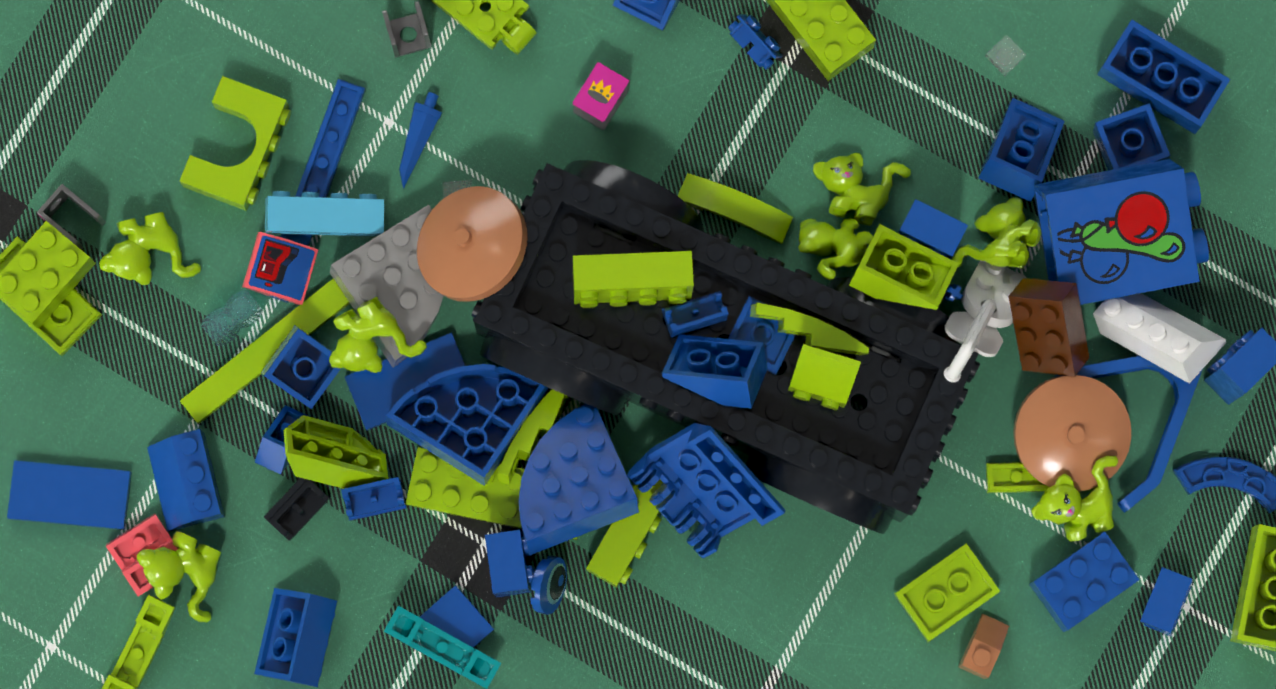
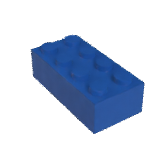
M1134 20L1130 21L1097 74L1142 103H1150L1152 109L1193 134H1196L1230 81L1228 77Z

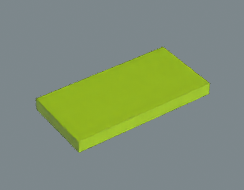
M18 236L0 254V273L26 244ZM73 289L38 329L0 297L13 312L61 356L102 316L94 306Z

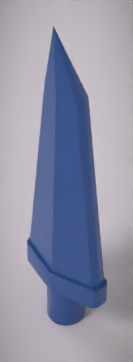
M428 92L424 105L415 102L399 168L403 189L442 112L434 109L439 96Z

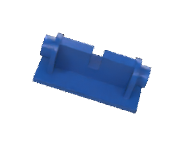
M738 15L737 18L741 22L734 21L728 27L731 31L730 35L742 48H745L752 42L754 46L747 54L760 68L763 67L767 70L774 64L772 58L783 57L779 52L780 45L771 36L766 37L761 32V24L752 15Z

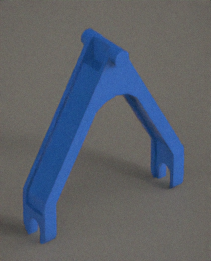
M1135 356L1086 365L1077 373V375L1095 379L1149 369L1163 375L1168 379L1173 388L1175 401L1146 480L1117 503L1124 513L1160 484L1202 370L1189 384L1147 359Z

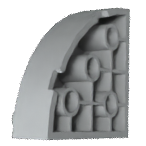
M429 205L334 262L330 268V274L358 316L357 308L361 304L374 297H378L381 304L396 318L399 328L405 335L406 343L410 347L418 340H423L437 318L443 295L426 282L417 260L418 237L424 221L432 211ZM392 336L373 337L393 368L407 358V356L399 353Z

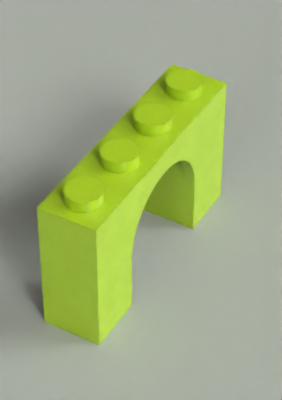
M222 76L212 104L215 109L242 118L255 128V148L244 162L230 167L219 166L190 155L179 182L184 188L247 211L249 205H254L259 194L257 185L260 178L264 179L268 173L270 163L267 160L271 151L275 153L279 146L281 137L278 136L282 125H287L291 110H289V104L286 99Z

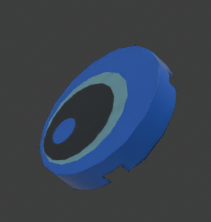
M549 555L547 559H542L534 571L531 590L535 591V598L531 597L530 600L533 609L538 613L552 614L558 608L563 598L567 581V569L562 558Z

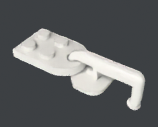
M979 261L962 293V304L967 312H953L945 324L947 335L962 344L950 366L944 370V377L948 381H959L961 372L974 351L985 357H994L998 353L1003 339L997 328L1008 327L1013 323L1008 296L1020 281L1026 278L1023 274L1016 273L1007 267L992 266L985 261Z

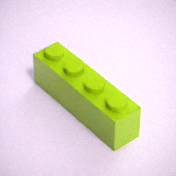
M661 480L645 493H642L637 488L638 485H633L632 488L637 497L639 513L611 524L589 562L586 571L616 588L620 582L624 585L626 584L633 572V569L629 567L634 557L641 558L648 545L643 542L648 532L654 534L662 520L658 516L660 512L656 509L657 505L654 506L649 501L652 494L663 484Z

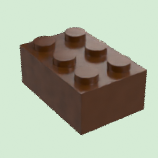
M1023 278L1008 296L1022 370L1076 376L1089 359L1077 283Z

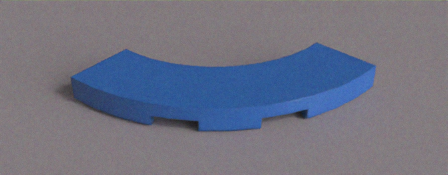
M1207 457L1191 461L1173 470L1188 495L1208 487H1229L1252 496L1268 513L1276 510V476L1249 461L1232 457Z

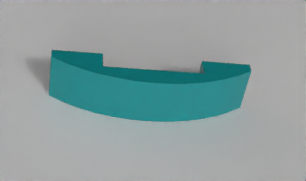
M400 606L396 608L384 630L385 633L485 689L489 687L501 665L497 660Z

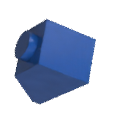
M285 405L262 437L255 463L282 474L289 464L285 455L283 430L301 416L308 415Z

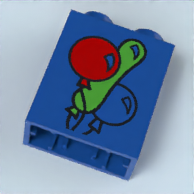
M1165 159L1034 185L1048 280L1077 283L1080 305L1200 282L1197 264L1208 262L1209 250L1203 229H1192L1189 208L1200 206L1201 204L1200 186L1194 172L1184 173V168L1171 159Z

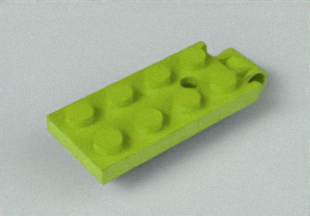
M430 0L491 50L501 39L507 48L518 55L537 34L529 23L520 18L530 8L523 0ZM483 3H489L491 5V8L488 11H482L480 9Z

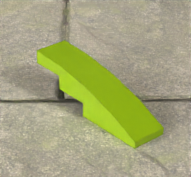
M762 303L751 305L750 317L778 320L779 333L806 336L805 345L825 351L861 356L869 353V347L846 332L817 318L787 308Z
M552 389L527 417L511 442L498 469V481L510 485L519 459L528 461L539 442L540 436L543 437L559 421L568 398L567 395Z

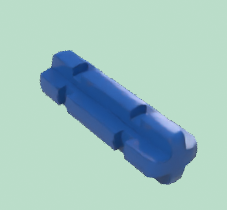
M949 284L942 300H961L963 297L960 293L962 287L956 284Z

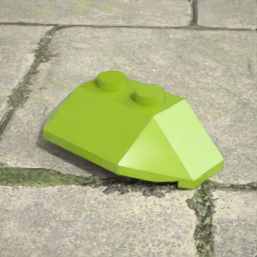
M303 415L283 430L285 455L296 477L343 489L388 479L386 454L380 449L376 450L366 438L353 428Z

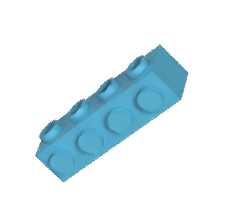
M273 191L272 196H267L265 199V233L377 237L384 232V199H377L376 194H359V199L348 198L347 193H331L330 198L319 197L317 192H302V197H290V192Z

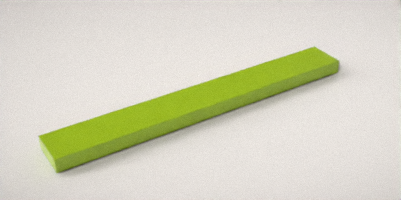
M334 278L306 299L303 305L296 307L180 400L181 404L198 424L262 374L261 371L295 325L308 335H311L350 304Z

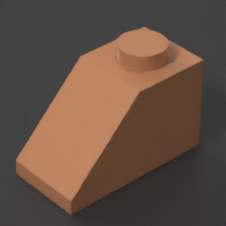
M982 613L958 667L983 679L989 678L1001 652L1009 625Z

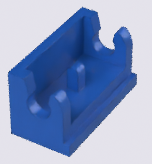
M715 292L683 304L662 309L670 337L672 338L679 334H685L726 321L729 313L727 307L723 306L721 292Z
M399 477L341 489L349 521L407 509Z
M1162 567L1140 622L1144 623V626L1172 637L1192 587L1193 579Z

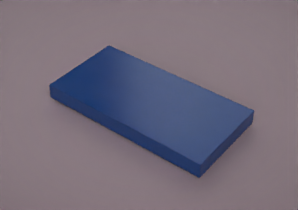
M452 332L427 342V348L422 354L412 358L407 357L394 368L386 359L382 361L381 372L372 373L364 370L345 376L366 431L385 424V415L411 389L424 383L428 378L437 373L465 366Z
M14 460L7 519L125 530L132 472Z

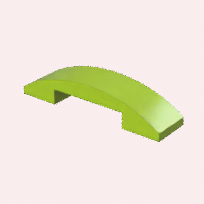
M688 173L678 194L679 198L693 208L701 211L704 209L752 229L756 231V234L779 244L783 243L793 219L790 215L752 196Z
M151 595L147 596L135 620L137 623L102 689H138L165 635L175 610L174 606Z

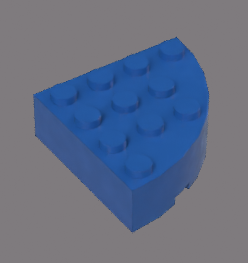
M491 364L460 366L437 373L428 378L424 383L408 391L385 415L386 423L389 427L485 486L503 460L524 421L547 394L548 387L505 367H496Z
M585 404L578 407L556 422L540 439L528 459L521 478L519 511L522 532L529 555L639 513L636 494L598 409L591 405Z

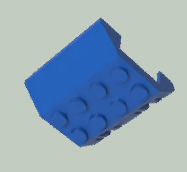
M693 423L650 448L627 473L628 478L635 485H638L637 488L642 493L650 490L659 480L663 482L652 494L649 501L654 506L657 505L656 509L672 526H675L679 534L687 531L697 520L700 524L689 535L686 542L691 547L694 546L693 549L701 558H705L718 550L721 537L751 520L756 519L763 526L783 515L786 511L717 432L707 425Z

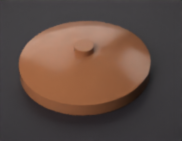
M475 186L464 188L448 195L429 213L418 237L417 260L424 279L437 292L456 301H477L495 294L513 278L523 261L527 247L526 222L517 205L495 189Z
M1083 375L1057 376L1039 384L1023 400L1014 422V444L1021 463L1035 479L1048 487L1055 485L1058 477L1064 473L1073 479L1074 487L1078 492L1097 487V482L1092 474L1096 460L1105 456H1116L1118 458L1117 466L1106 467L1103 470V473L1109 480L1122 466L1131 444V422L1122 400L1104 383Z

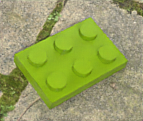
M966 543L894 595L927 642H929L998 594L1000 590Z

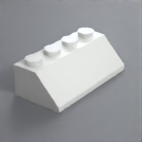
M1142 293L1105 300L1093 313L1100 334L1189 384L1226 344L1225 338Z

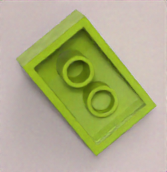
M879 224L849 286L875 299L937 310L959 263Z
M803 344L788 391L794 392L793 397L800 400L810 401V398L822 401L821 405L829 409L838 410L839 406L844 408L861 361Z

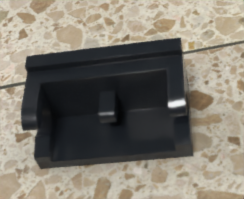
M300 478L269 510L264 518L285 538L291 541L330 498L311 480Z

